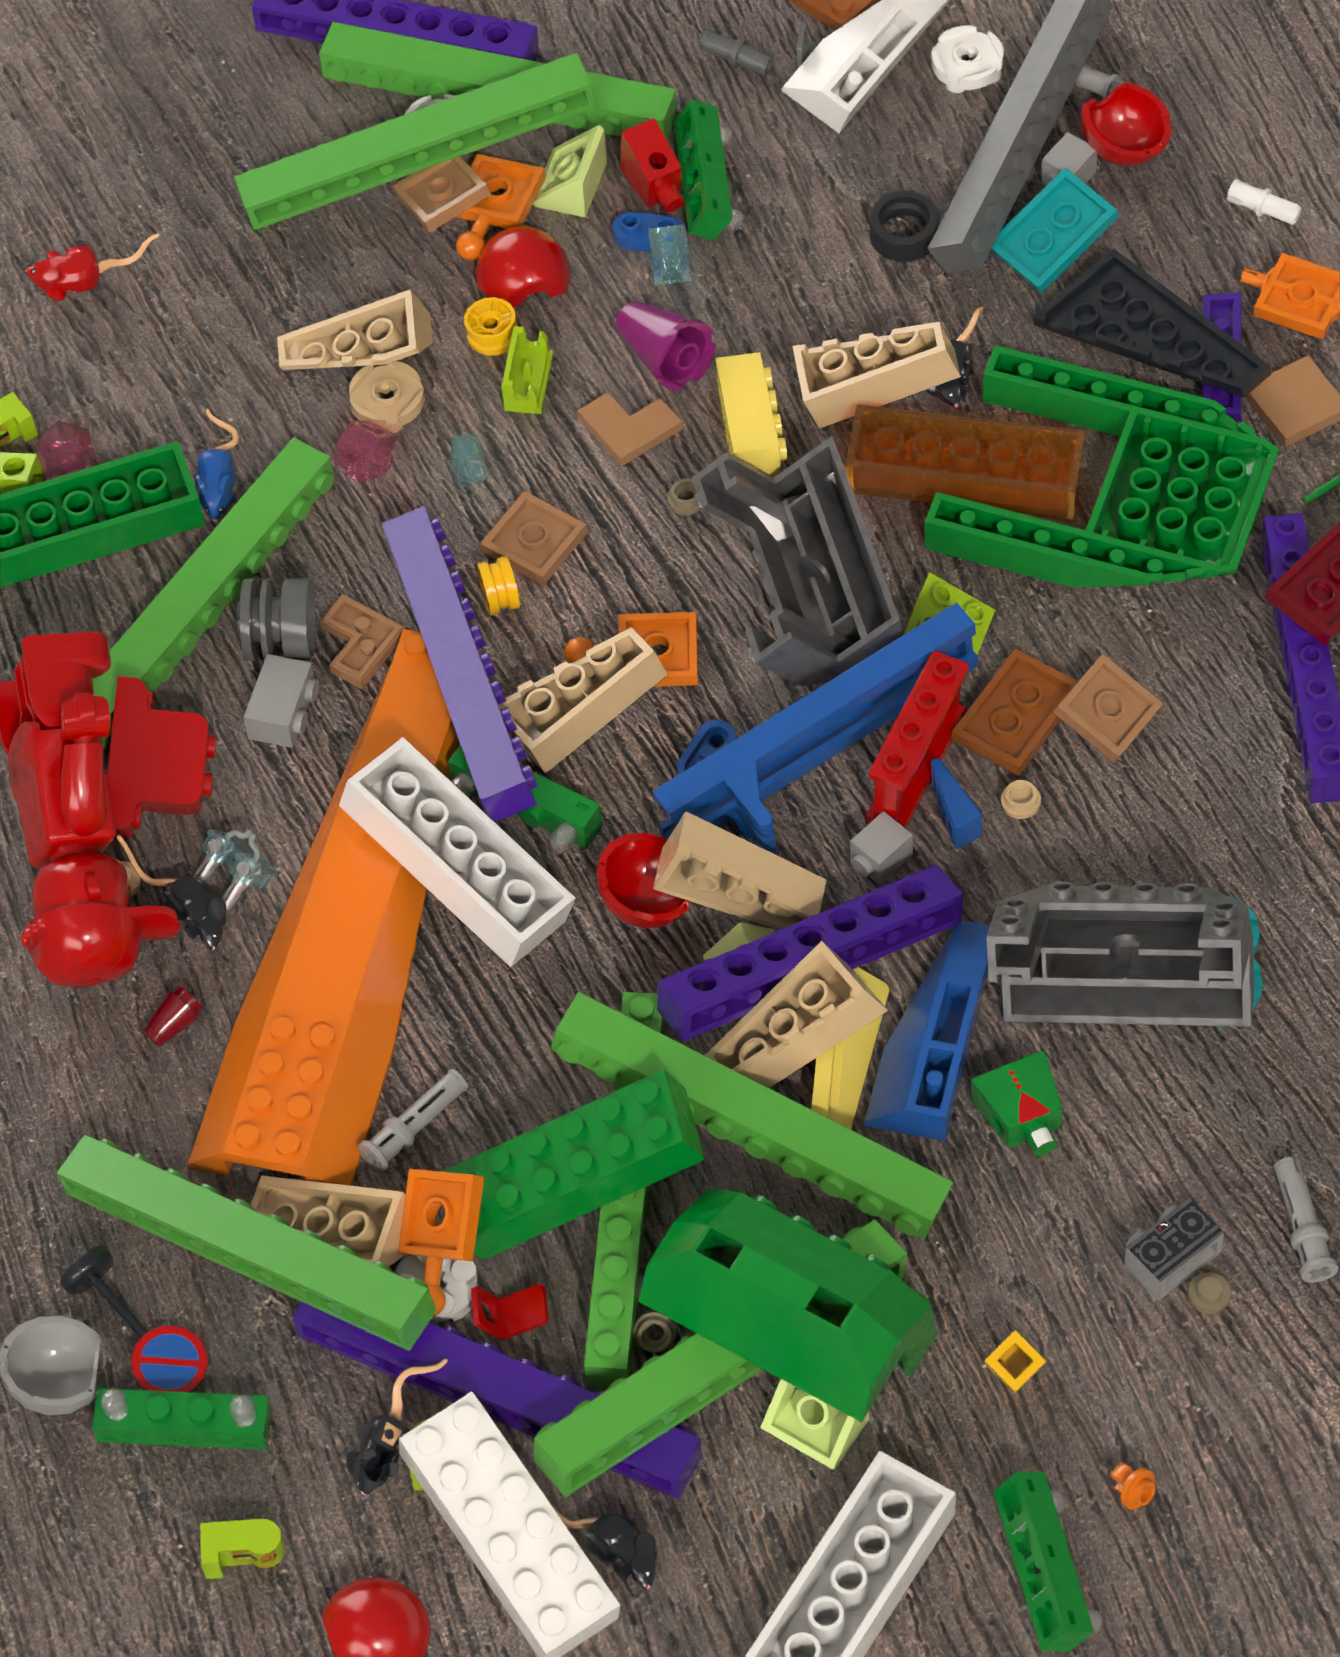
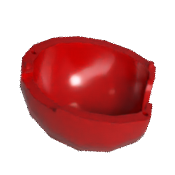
M1125 82L1115 87L1113 92L1103 101L1096 103V100L1092 99L1083 104L1080 113L1082 133L1090 147L1096 150L1097 156L1107 163L1125 167L1144 164L1155 159L1169 144L1172 133L1169 119L1171 115L1164 103L1148 89L1131 82Z
M525 225L511 227L489 239L481 250L475 270L477 285L486 298L495 297L503 299L510 303L512 307L521 306L523 300L535 292H546L549 298L562 295L566 292L571 278L566 252L558 241L545 231Z
M649 833L625 834L611 841L600 854L596 871L597 890L606 909L621 922L639 928L665 927L683 917L689 909L688 900L653 889L662 848L667 841L666 838Z
M379 1576L354 1580L336 1591L321 1615L335 1657H424L430 1636L432 1635L429 1613L418 1595L399 1581Z

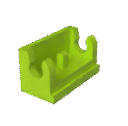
M514 326L502 381L504 410L542 414L552 365L553 350H549L548 337L543 331L539 332L538 341L533 342L526 338L527 333L524 327Z

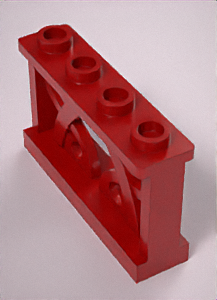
M933 651L869 770V778L875 780L874 800L865 815V824L871 823L884 811L907 829L931 783V761L936 758L943 760L952 743V730L966 713V707L960 705L959 700L961 684L969 671L968 663L938 651Z

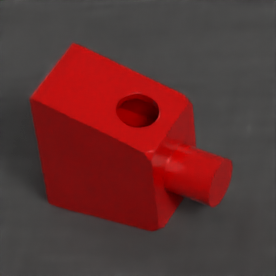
M655 118L622 131L620 170L646 207H653L661 203L666 212H673L679 209L685 202L680 193L682 169Z

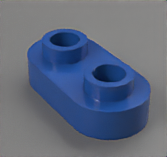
M629 211L618 215L612 223L613 239L618 246L624 249L670 254L677 252L685 244V226L680 219L673 216Z
M712 720L703 724L678 760V775L736 740L735 729L729 723L722 720ZM714 743L723 744L721 747L718 748L711 746Z

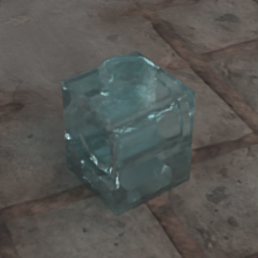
M685 224L649 228V248L654 285L691 281L690 256Z

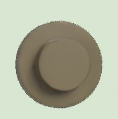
M1211 1272L1202 1273L1190 1282L1188 1298L1191 1305L1199 1312L1208 1315L1216 1314L1225 1309L1229 1304L1231 1287L1227 1280L1219 1274Z

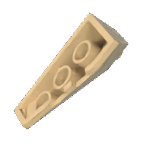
M410 289L277 337L279 367L282 370L385 365L420 353L433 343L430 313Z
M270 1176L260 1177L251 1203L256 1212L265 1216L270 1214L277 1215L284 1219L290 1227L301 1232L305 1229L313 1231L325 1243L334 1247L344 1245L353 1250L359 1258L370 1263L379 1261L389 1267L407 1255L398 1253L406 1196L403 1192Z

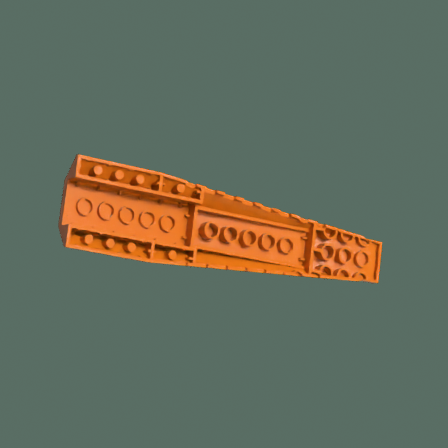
M402 630L393 661L388 668L235 1021L188 1162V1167L191 1169L229 1176L232 1164L235 1162L305 1176V1181L353 1186L362 1157L358 1150V1145L363 1140L367 1141L394 1053L402 1015V1003L404 994L407 992L410 978L409 970L416 950V937L419 923H421L423 917V905L427 888L355 822L339 804L347 780L402 737L451 781L448 761L458 749L460 741L424 640L419 631Z

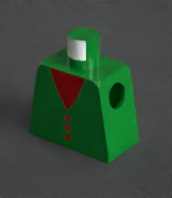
M1044 1051L971 1078V1100L1006 1146L1013 1147L1028 1141L1036 1156L1048 1154L1056 1148L1057 1142L1051 1131L1061 1126L1062 1106Z

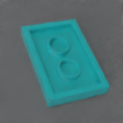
M1065 167L1000 231L990 252L1041 294L1119 218L1117 209Z

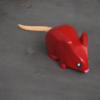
M159 234L147 238L138 251L126 259H107L98 263L90 246H76L66 249V255L60 256L56 251L47 252L48 260H41L35 265L28 267L26 273L51 299L63 301L66 297V291L87 292L93 289L99 282L100 274L105 270L136 262L142 256L147 246L159 237Z

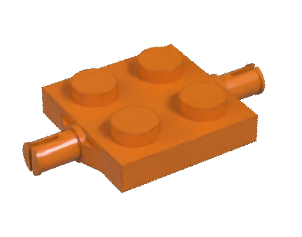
M1282 253L1275 267L1269 270L1267 274L1245 267L1241 275V283L1261 288L1260 296L1254 306L1253 316L1324 340L1332 322L1340 316V272Z

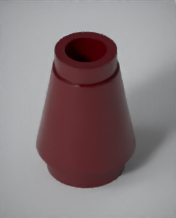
M179 986L174 992L169 991L143 1032L152 1042L161 1047L165 1042H168L199 1019L197 1014L203 1007L191 994Z

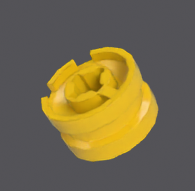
M495 297L483 298L474 302L464 315L467 340L472 349L488 356L500 355L509 351L513 327L518 326L515 311L510 303Z
M499 557L495 563L488 564L486 561L476 563L481 591H483L488 614L490 616L499 614L500 609L507 607L510 611L519 609L518 590L508 557Z

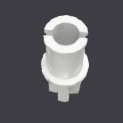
M1238 179L1233 181L1227 194L1229 195L1227 197L1228 202L1255 211L1256 216L1259 217L1264 213L1289 224H1295L1301 213V207L1298 204L1272 195L1271 189L1266 188L1263 190Z

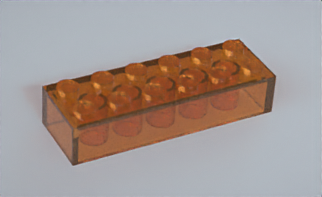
M857 404L845 462V471L854 494L932 503L936 492L1016 513L1074 520L1084 460L1085 431Z

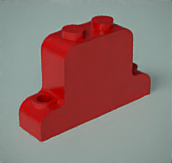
M117 677L107 772L116 825V835L113 840H118V835L123 839H127L134 834L136 829H140L142 812L191 815L201 809L204 796L211 797L213 773L206 772L208 758L215 759L217 735H209L208 723L200 714L154 710V693L147 691L144 682L135 677Z

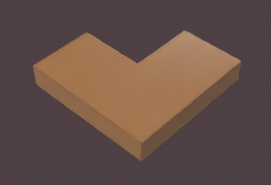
M608 392L577 410L578 419L621 467L683 430L682 421L661 398L631 416L626 413Z
M342 594L320 620L321 629L347 642L330 663V673L363 689L398 646L402 630L406 629V627Z

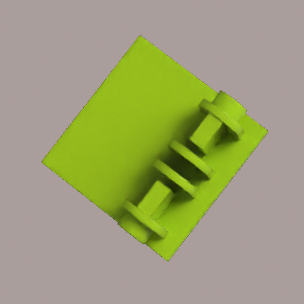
M929 572L903 635L957 602L975 623L976 635L972 637L973 651L978 655L996 610Z

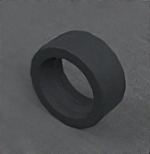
M895 191L884 195L874 204L870 212V241L879 254L897 262H912L924 258L930 253L927 248L939 227V211L932 200L923 194L913 191ZM898 216H911L924 222L926 228L919 234L910 237H899L884 230L883 224L889 219Z

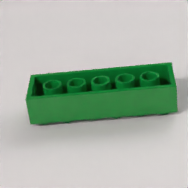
M175 441L0 494V588L205 526L200 500L179 442Z
M663 1069L445 1169L443 1172L484 1177L474 1254L480 1259L485 1260L705 1159L686 1089Z

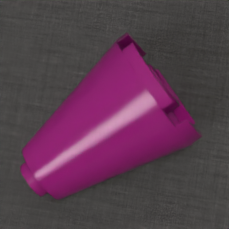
M638 301L627 304L618 313L616 320L618 333L662 386L669 390H683L686 388L683 386L691 379L697 382L710 367L716 351V344L712 342L711 334L714 335L713 329L703 321Z

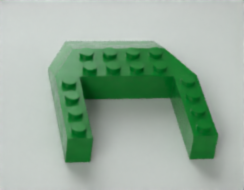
M997 345L994 346L983 374V402L1120 436V440L1086 530L936 492L925 520L924 549L1072 588L1153 585L1237 573L1278 457L1279 448L1267 439L1258 437L1254 429L1246 423L1241 422L1239 424L1225 413L1226 408L1215 400Z

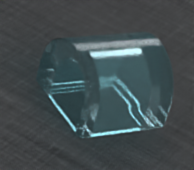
M472 434L454 435L451 446V463L457 485L460 488H465L482 483L488 477L489 470L480 439Z

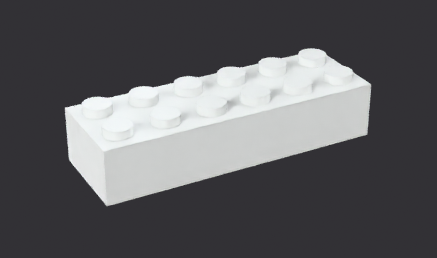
M402 737L347 780L339 806L510 967L515 965L566 922L575 897L405 738Z
M470 1392L399 1438V1454L414 1473L426 1494L538 1657H562L619 1618V1602L473 1392Z
M879 1451L745 1657H864L954 1517L956 1493Z

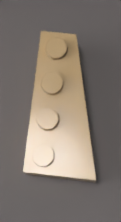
M940 321L893 329L890 335L878 337L874 333L859 335V340L840 343L838 339L823 341L820 347L807 348L806 344L793 346L803 402L819 429L961 377L955 349Z
M631 627L587 650L585 657L569 664L565 661L554 667V673L535 683L529 680L517 686L519 691L506 697L507 701L500 705L502 709L509 708L516 724L517 730L511 732L512 737L519 736L527 755L546 774L662 680L667 673L655 651Z
M685 812L662 848L653 889L779 930L820 913L827 879L693 814Z
M821 941L705 1056L770 1088L887 1012L888 1009L853 969Z

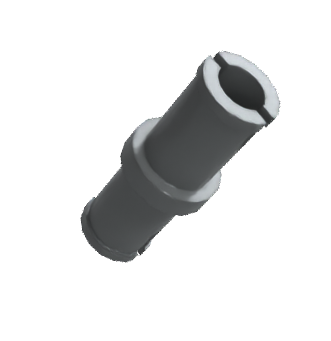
M712 29L705 32L700 45L701 51H706L728 60L730 66L736 68L740 65L764 77L770 73L775 60L773 54H768L748 46L746 40L741 38L734 40Z

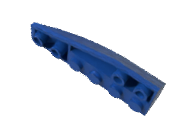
M961 920L960 924L954 926L883 1049L864 1126L946 1142L988 975L986 936L990 925Z

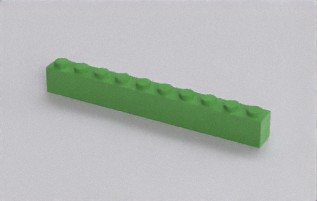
M332 22L319 52L324 78L364 85L369 88L399 92L404 95L420 97L432 95V99H444L443 94L454 96L464 94L486 86L489 83L497 82L525 70L546 64ZM586 71L597 107L553 122L575 129L586 130L600 125L604 129L605 134L622 137V131L655 118L667 140L677 115L676 89Z
M577 52L539 67L525 70L503 80L489 83L467 93L456 95L453 98L431 106L420 108L417 111L395 119H389L370 128L353 132L334 141L320 144L298 154L284 157L262 167L251 169L234 176L252 227L254 230L455 157L597 107L590 81Z
M293 437L110 650V669L103 675L92 679L94 696L105 697L108 700L110 709V732L108 737L99 738L100 742H103L104 749L111 743L117 677L138 678L144 682L147 691L154 692L161 682L164 683L171 677L174 667L184 655H189L194 650L198 639L207 628H211L217 623L223 609L230 601H234L240 596L243 580L250 579L253 574H257L262 570L269 555L276 547H281L285 543L291 529L298 521H302L307 517L311 506L319 496L326 494L330 490L334 481L330 456Z
M580 992L575 996L555 1031L551 1050L557 1052L563 1060L569 1063H578L594 1071L599 1078L606 1082H615L626 1087L664 1069L686 1089L694 1122L706 1128L712 1136L722 1140L727 1139L743 1147L747 1153L755 1158H765L782 1167L790 1176L804 1178L818 1185L826 1194L832 1197H841L857 1205L863 1213L870 1216H878L894 1224L904 1234L916 1235L925 1240L953 1184V1181Z
M623 992L621 1013L665 1035L666 1021L657 1011V993ZM614 1082L613 1092L623 1088V1086ZM650 1185L600 1208L584 1361L587 1389L607 1390L613 1382L620 1378L627 1379L632 1373L635 1342L634 1326L637 1321Z
M84 1134L56 1173L67 1195L408 1351L411 1350L437 1311L430 1295V1288L421 1280L415 1277L403 1278L395 1274L390 1267L382 1262L373 1261V1263L363 1260L353 1250L344 1245L334 1247L325 1243L313 1231L305 1229L301 1232L290 1227L281 1217L274 1214L265 1216L256 1212L250 1204L241 1199H235L234 1201L227 1199L208 1184L202 1183L198 1186L188 1181L184 1175L174 1169L168 1168L165 1171L154 1166L148 1158L141 1154L135 1153L132 1156L121 1151L116 1144L102 1138L98 1141Z
M876 1220L871 1221L862 1228H853L843 1238V1240L851 1245V1250L863 1257H866L867 1254L874 1255L883 1260L889 1266V1270L898 1278L902 1279L905 1277L907 1252ZM810 1305L805 1309L828 1322L835 1323L838 1321ZM688 1334L677 1343L675 1348L661 1357L654 1356L645 1362L641 1370L627 1379L620 1378L613 1382L602 1395L592 1401L586 1400L580 1403L563 1420L544 1426L537 1436L534 1437V1462L564 1497H567L761 1371L762 1368L699 1334Z

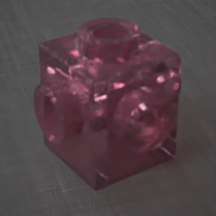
M58 420L37 441L45 477L48 479L98 465L88 429Z
M368 420L349 422L345 433L338 440L336 446L338 453L334 464L345 469L347 477L359 482L383 477L392 464L393 455L391 453L398 435Z

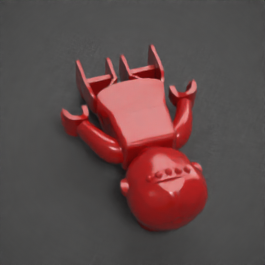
M98 632L26 636L21 643L23 656L19 664L14 668L15 681L0 682V740L5 752L8 754L11 790L14 800L19 805L28 860L33 867L42 868L37 873L32 888L34 919L26 924L20 940L23 947L27 948L28 952L32 955L33 962L39 972L53 985L69 988L91 987L116 980L128 974L139 956L141 942L171 939L178 933L180 923L176 911L167 906L131 907L129 900L131 887L129 886L126 868L118 859L103 854L116 835L109 778L107 773H103V742L99 740V738L108 737L110 732V709L108 700L105 697L94 696L92 679L103 675L111 667L108 637Z

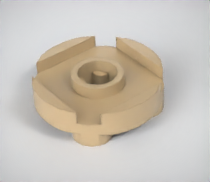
M399 361L378 367L367 365L355 374L349 385L350 407L353 415L363 424L372 428L383 429L387 433L399 432L403 425L415 419L421 412L425 401L424 388L418 372L411 366ZM390 391H394L392 398H380L379 393L387 394Z

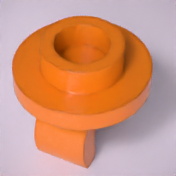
M1120 1462L1109 1474L1113 1480L1118 1482L1114 1486V1490L1121 1495L1122 1505L1130 1510L1145 1506L1155 1494V1476L1147 1468H1139L1134 1471L1128 1465Z

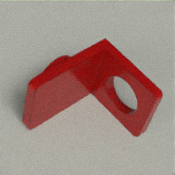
M542 1284L534 1285L500 1299L479 1286L471 1288L475 1326L501 1341L545 1325L549 1321L546 1287ZM483 1301L490 1309L491 1322L484 1315Z

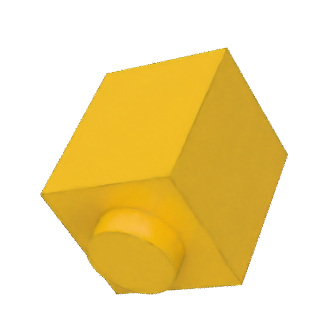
M1016 1330L984 1360V1364L1013 1394L1046 1363L1040 1354Z

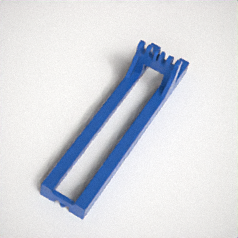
M956 602L653 790L654 801L658 805L660 804L667 814V819L659 823L661 834L668 840L684 813L688 812L719 828L731 821L746 841L778 856L773 818L762 804V801L899 716L933 651H938L968 663L969 671L978 666V655L973 651L972 637L976 635V627L973 620Z

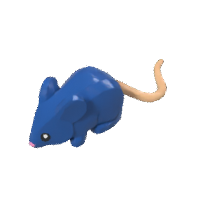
M207 408L206 413L209 419L232 434V440L229 443L199 453L198 475L194 476L200 493V504L208 513L210 519L217 521L229 504L235 501L232 487L236 484V472L232 453L228 450L238 444L239 435L233 426L214 417Z

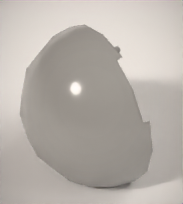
M64 1316L34 1318L18 1325L4 1339L0 1350V1377L10 1396L27 1410L47 1416L71 1414L90 1404L94 1399L101 1337L98 1332L79 1320Z

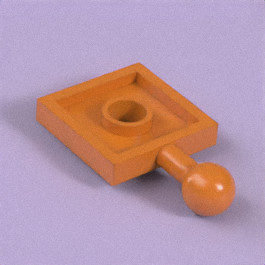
M482 154L476 155L471 168L487 184L490 193H494L499 189L507 191L498 196L490 195L456 216V218L474 221L471 230L461 234L457 239L456 250L461 258L467 261L479 259L481 250L485 245L483 237L489 225L506 229L523 225L546 179L543 167Z
M696 612L618 614V634L632 627L650 647L660 644L668 648L664 654L657 655L667 675L653 687L698 685ZM575 637L565 646V658L568 663H573L585 657L586 651L598 644L593 645L589 639L584 637Z
M409 1169L398 1253L426 1257L423 1282L430 1288V1295L437 1309L433 1316H436L442 1312L446 1305V1295L439 1286L443 1259L473 1262L484 1177ZM443 1205L445 1217L443 1222L438 1225L437 1212Z

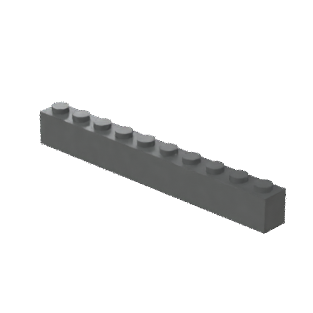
M1110 0L1054 1L927 248L946 274L982 268L1114 7Z

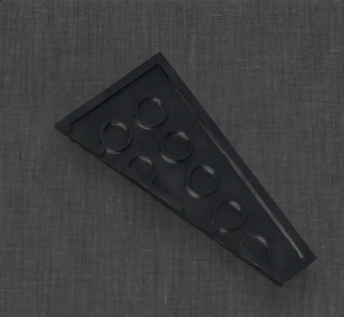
M1116 249L1110 251L1032 316L1034 326L1242 398L1246 397L1271 375L1269 364Z

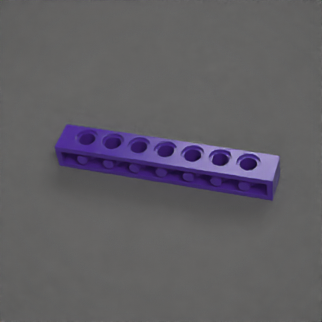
M254 0L252 5L257 31L324 43L332 22L531 61H535L539 52L537 25L494 18L488 15L472 14L455 9L429 6L423 3L403 0Z
M1303 513L1264 516L1261 547L1269 588L1310 550ZM1273 605L1310 804L1340 801V701L1329 645L1325 646Z
M937 865L920 872H915L908 877L889 885L881 886L870 893L846 901L839 906L817 915H812L796 924L776 930L765 937L748 944H743L734 950L712 959H707L679 973L669 975L658 981L657 1011L681 1040L686 1041L746 1015L821 941L839 955L852 969H855L960 924L963 893Z

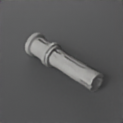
M450 1069L444 1077L398 1118L393 1116L385 1120L382 1130L369 1141L363 1140L358 1145V1150L363 1159L374 1170L383 1173L388 1168V1162L402 1149L408 1150L413 1146L414 1136L424 1126L440 1114L462 1092L467 1090L468 1084L457 1071Z
M1283 1158L1274 1164V1171L1292 1223L1291 1246L1294 1250L1298 1251L1302 1264L1300 1275L1302 1280L1308 1283L1321 1282L1333 1277L1338 1272L1339 1267L1336 1260L1332 1259L1326 1243L1329 1240L1328 1232L1319 1224L1316 1218L1299 1158Z

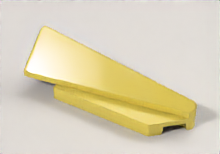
M859 967L853 969L885 1006L889 994V986ZM883 1014L816 1057L811 1110L850 1130Z

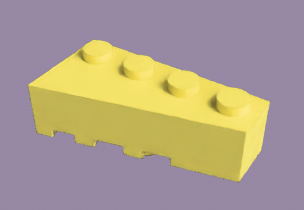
M760 352L715 358L718 392L726 431L728 453L774 478L781 473L780 461L787 460L785 438H778L782 436L780 414H773L777 413L778 409L775 390H769L773 389L771 368L763 367Z

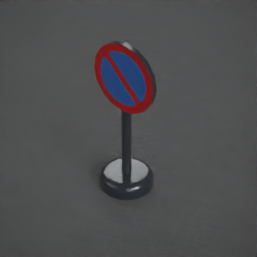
M99 1245L79 1257L66 1270L60 1280V1285L70 1295L81 1294L94 1286L138 1335L140 1340L135 1345L131 1364L132 1374L139 1387L147 1391L194 1392L204 1380L208 1368L207 1352L199 1337L188 1329L174 1325L157 1327L148 1332L102 1280V1277L108 1272L113 1261V1256L104 1245Z

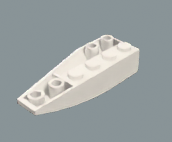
M881 0L824 38L787 81L781 91L837 133H840L950 0Z

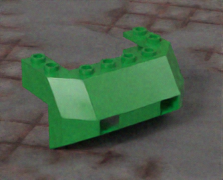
M709 1188L674 1221L646 1266L638 1302L862 1423L898 1361L902 1362L904 1373L912 1377L935 1339L937 1330L929 1299L905 1284L889 1270V1266L880 1258L871 1254L863 1257L851 1250V1245L842 1238L830 1234L827 1238L814 1231V1226L806 1219L798 1215H792L789 1218L778 1212V1208L770 1200L756 1195L753 1199L742 1192ZM810 1305L842 1322V1325L839 1328L805 1309Z

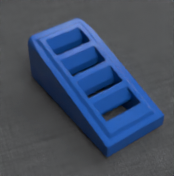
M936 758L931 761V785L952 844L958 849L981 837L982 813L942 760Z

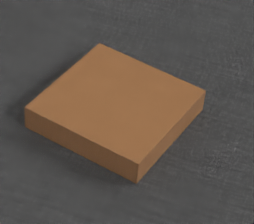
M460 156L415 172L392 186L396 197L429 233L491 195L487 184Z
M1308 355L1271 373L1266 380L1245 397L1285 448L1340 421V394Z
M523 491L481 541L480 548L482 553L495 560L499 557L507 556L513 570L544 586L588 533L587 524Z
M1102 653L1053 713L1115 763L1164 703Z

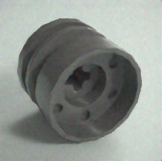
M270 578L263 579L260 596L255 579L243 580L241 596L237 605V631L241 641L243 657L246 661H256L260 643L264 659L267 654L274 655L276 643H281L283 654L286 658L296 660L313 659L316 645V601L311 578H285L280 596L275 595L274 586Z

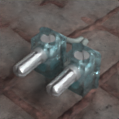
M209 829L207 831L208 837L200 848L207 855L193 877L206 883L220 863L231 865L228 872L234 877L233 882L221 898L226 904V910H231L247 886L264 889L270 879L277 876V871L260 856V850L255 844L257 835L250 829L245 833L237 830L224 832ZM249 837V845L254 851V855L249 854V847L240 839Z

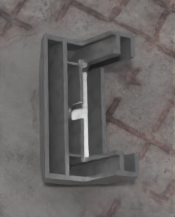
M833 436L774 478L728 452L692 477L697 491L695 495L696 501L705 512H711L724 519L727 524L735 525L749 533L754 546L752 550L753 556L761 566L765 577L763 585L772 597L775 610L769 616L778 640L752 627L745 631L750 645L749 655L757 666L765 667L778 674L782 679H788L805 687L834 679L903 636L899 615Z
M1061 881L997 902L986 936L989 982H997L999 975H1001L1004 1022L1251 1027L1254 997L1253 936L1248 905L1212 888H1199L1198 885L1192 883H1183L1175 887H1157L1153 883H1138L1133 887L1116 886L1110 882H1099L1092 886H1074L1073 883Z

